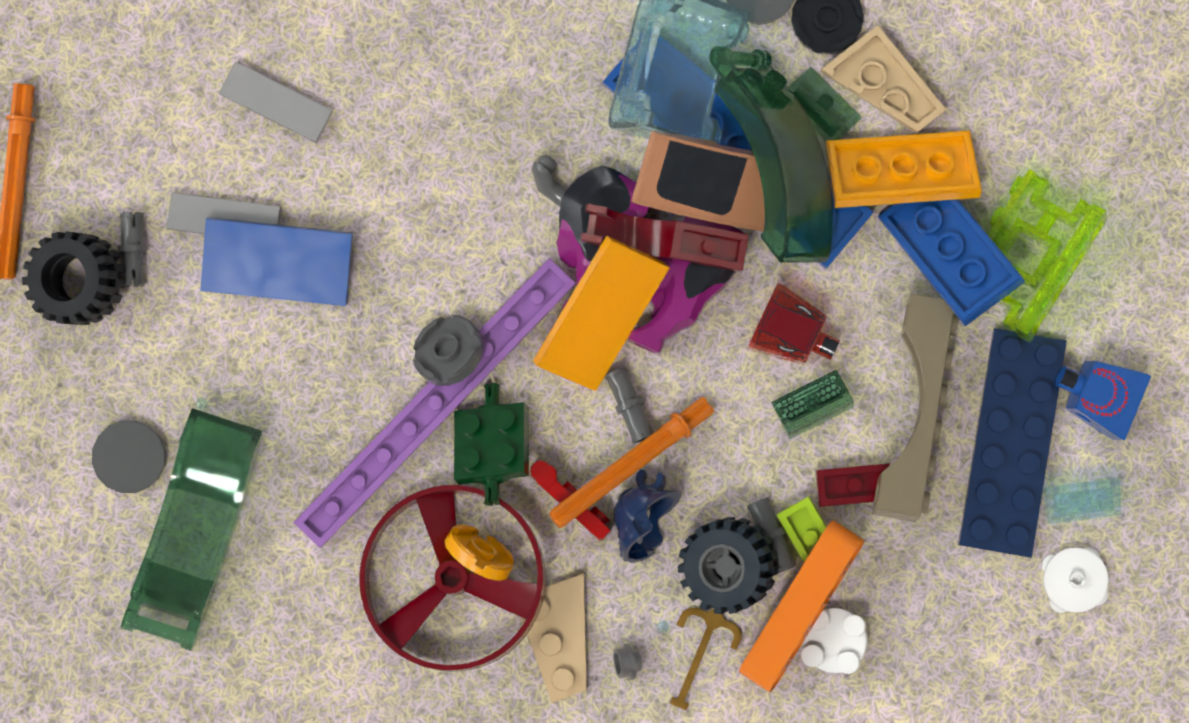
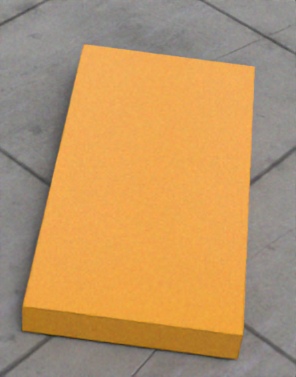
M970 130L826 140L825 152L835 208L980 198L982 189Z
M606 236L534 357L533 362L535 365L596 391L670 267L659 259Z

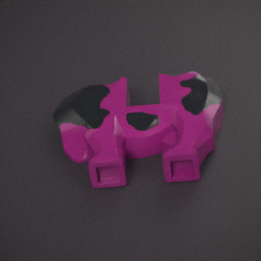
M603 165L589 170L577 178L561 198L559 234L556 244L560 260L568 267L576 268V286L600 246L580 241L581 234L587 232L590 214L585 212L586 204L608 207L610 210L641 218H646L650 207L638 205L631 201L637 182L617 170ZM685 216L683 221L743 233L734 226ZM656 258L665 262L670 269L650 300L654 307L651 313L653 319L646 325L633 330L628 338V342L659 356L667 340L674 337L680 331L696 324L707 303L727 286L737 273L736 271L668 258ZM568 300L565 301L564 305L562 306V310L565 307Z

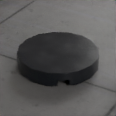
M796 0L792 8L791 24L795 36L804 47L815 53L831 55L844 51L856 41L862 30L864 14L859 0Z

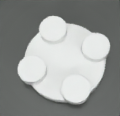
M1091 547L1068 548L1055 555H1048L1043 559V585L1050 599V606L1055 612H1084L1106 602L1108 598L1109 577L1107 569L1096 549Z
M841 608L824 609L803 642L802 661L809 667H817L829 673L843 672L851 674L856 672L860 667V662L868 646L864 618Z

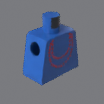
M1085 361L1080 372L1063 366L1056 377L1055 386L1071 393L1066 403L1067 411L1108 438L1125 440L1151 376L1098 361Z

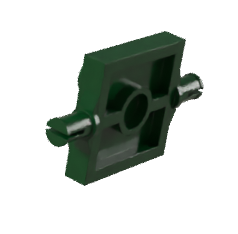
M487 383L484 385V405L474 409L454 411V481L459 485L470 483L485 485L484 504L493 506V503L495 505L500 504V483H504L511 478L529 476V407L524 402L500 404V385L491 383L490 386Z

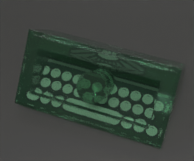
M812 67L796 79L781 95L825 141L840 140L862 118Z
M837 369L771 402L789 440L854 408V401Z

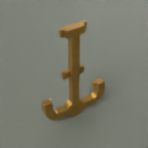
M688 608L681 613L676 624L683 628L687 618L691 615H696L703 618L707 625L678 698L672 697L669 703L686 711L689 703L684 701L713 630L720 626L730 629L734 634L730 648L737 650L741 641V632L738 626L725 620L723 614L714 613V609L706 612L698 608Z

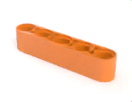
M834 520L828 524L739 669L740 674L769 693L773 691L865 542L863 538Z

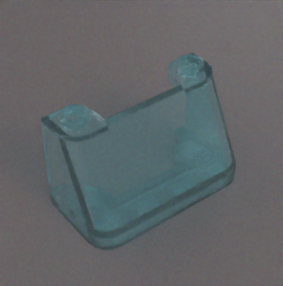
M639 0L609 112L608 124L610 128L646 139L650 138L651 131L712 140L719 144L722 131L719 128L718 120L711 118L710 113L726 51L736 47L739 43H743L749 32L748 19L750 12L719 0Z

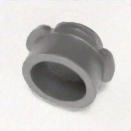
M625 644L623 648L614 649L613 660L616 675L618 678L630 677V680H634L636 672L642 670V661L638 649L632 650L630 644Z

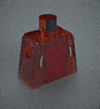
M777 283L747 349L804 365L811 351L831 360L840 340L821 332L827 318L824 313L782 284Z

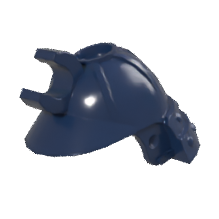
M640 469L636 475L638 487L629 488L618 497V503L614 509V522L619 532L620 556L625 562L635 563L649 558L655 554L654 549L663 542V537L658 528V521L677 505L681 498V492L663 490L666 485V478L662 473L657 474L654 484L646 485L647 473L645 470ZM648 509L650 510L649 518L647 515Z

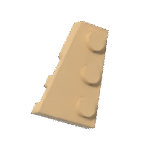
M879 25L865 34L820 71L915 134L919 133L946 111V108Z
M584 573L545 588V596L540 613L532 629L527 634L551 703L587 691Z

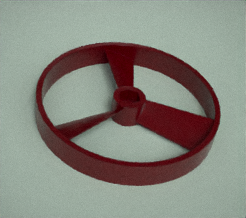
M442 485L427 488L406 497L392 507L380 519L368 538L363 551L359 573L360 594L365 613L382 641L398 655L412 663L447 672L468 671L487 666L498 661L516 648L527 636L538 618L546 588L545 561L537 537L525 519L501 498H499V505L516 518L532 544L537 564V584L508 579L497 581L477 574H471L466 567L450 554L444 540L452 527L456 526L454 493L471 494L485 498L484 490L463 485ZM417 503L439 562V567L436 569L434 576L435 584L380 623L374 611L369 585L373 553L388 525L405 509ZM467 592L526 619L515 636L502 648L491 655L470 663L457 665L430 663L418 659L402 649L447 594L456 596Z

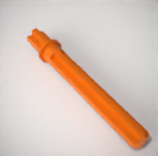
M13 83L11 113L6 115V120L9 121L0 211V279L12 280L16 277L31 123L36 121L35 118H32L35 86Z
M702 396L681 413L673 412L670 415L671 419L662 425L660 429L554 507L549 513L554 524L559 528H563L683 437L689 438L692 436L691 430L715 412L713 407L708 404L707 399Z

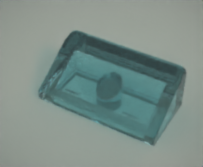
M1119 478L1043 488L1048 524L1121 515Z

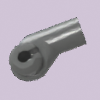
M543 155L539 158L538 162L533 163L531 171L538 191L560 207L561 198L567 189L558 184L552 175L557 167L556 161L548 155Z

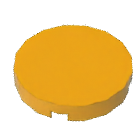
M464 524L453 526L444 540L450 554L475 574L491 580H506L514 567V559L509 550L493 536L488 535L486 537L487 540L477 535L480 531L478 528Z

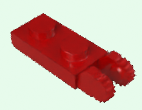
M545 460L536 461L530 466V476L534 480L536 479L537 484L559 504L577 491L568 481L562 486L557 481L556 469L551 465L549 466ZM595 506L590 511L586 509L575 518L599 541H603L611 532L606 526L611 520Z

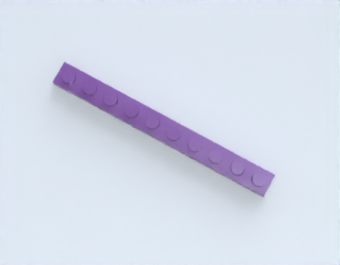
M549 258L479 330L482 334L484 350L481 361L474 372L463 381L450 386H439L429 382L293 523L319 548H322L569 293L576 283Z

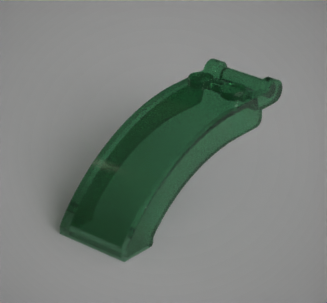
M715 46L710 52L709 60L721 77L716 84V93L743 129L752 148L760 173L765 208L764 231L761 233L762 240L780 263L826 262L830 257L832 246V195L824 154L808 115L796 96L786 85V78L771 66L772 56L767 50L756 49L752 52L731 51L726 46ZM736 66H745L750 68H737Z
M194 408L191 409L179 440L178 452L166 495L130 593L131 598L122 619L121 629L131 632L136 629L179 643L182 649L193 650L243 508L262 438L261 430ZM145 606L188 620L189 623L186 630L139 615L141 607Z

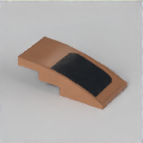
M651 131L631 201L638 205L691 218L775 233L795 163L788 159L758 155L747 149L719 145L712 140Z

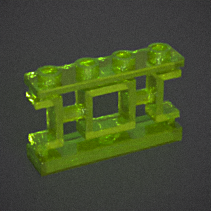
M1031 169L1027 171L1024 177L1019 175L1015 179L1009 191V194L1012 195L1005 207L999 206L990 220L992 228L987 234L1005 256H1007L1021 232L1049 248L1033 275L1013 265L1023 277L1024 284L1034 290L1038 288L1043 278H1045V281L1021 319H1018L1024 310L1021 302L1009 295L999 301L1000 304L1010 309L1003 321L1004 327L1015 331L1017 336L1029 343L1107 222L1106 210L1094 203L1091 206L1081 198L1072 213L1044 199V195L1050 188L1049 180L1044 177L1040 178ZM1032 189H1035L1029 198L1030 204L1044 212L1036 226L1017 217L1011 228L1008 229ZM1083 216L1084 219L1060 257H1057L1063 245L1060 240L1048 234L1052 226L1058 219L1075 229Z

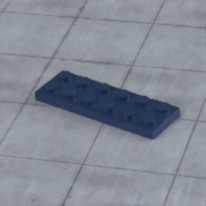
M993 329L958 540L959 546L1032 558L1059 387L1055 386V380L1063 367L1066 340Z

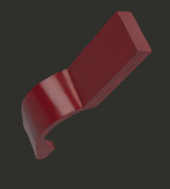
M586 204L585 212L590 214L587 232L581 234L580 241L601 246L605 237L609 236L652 257L674 259L736 272L743 271L748 234L681 221L654 220L630 216L610 210L608 207Z

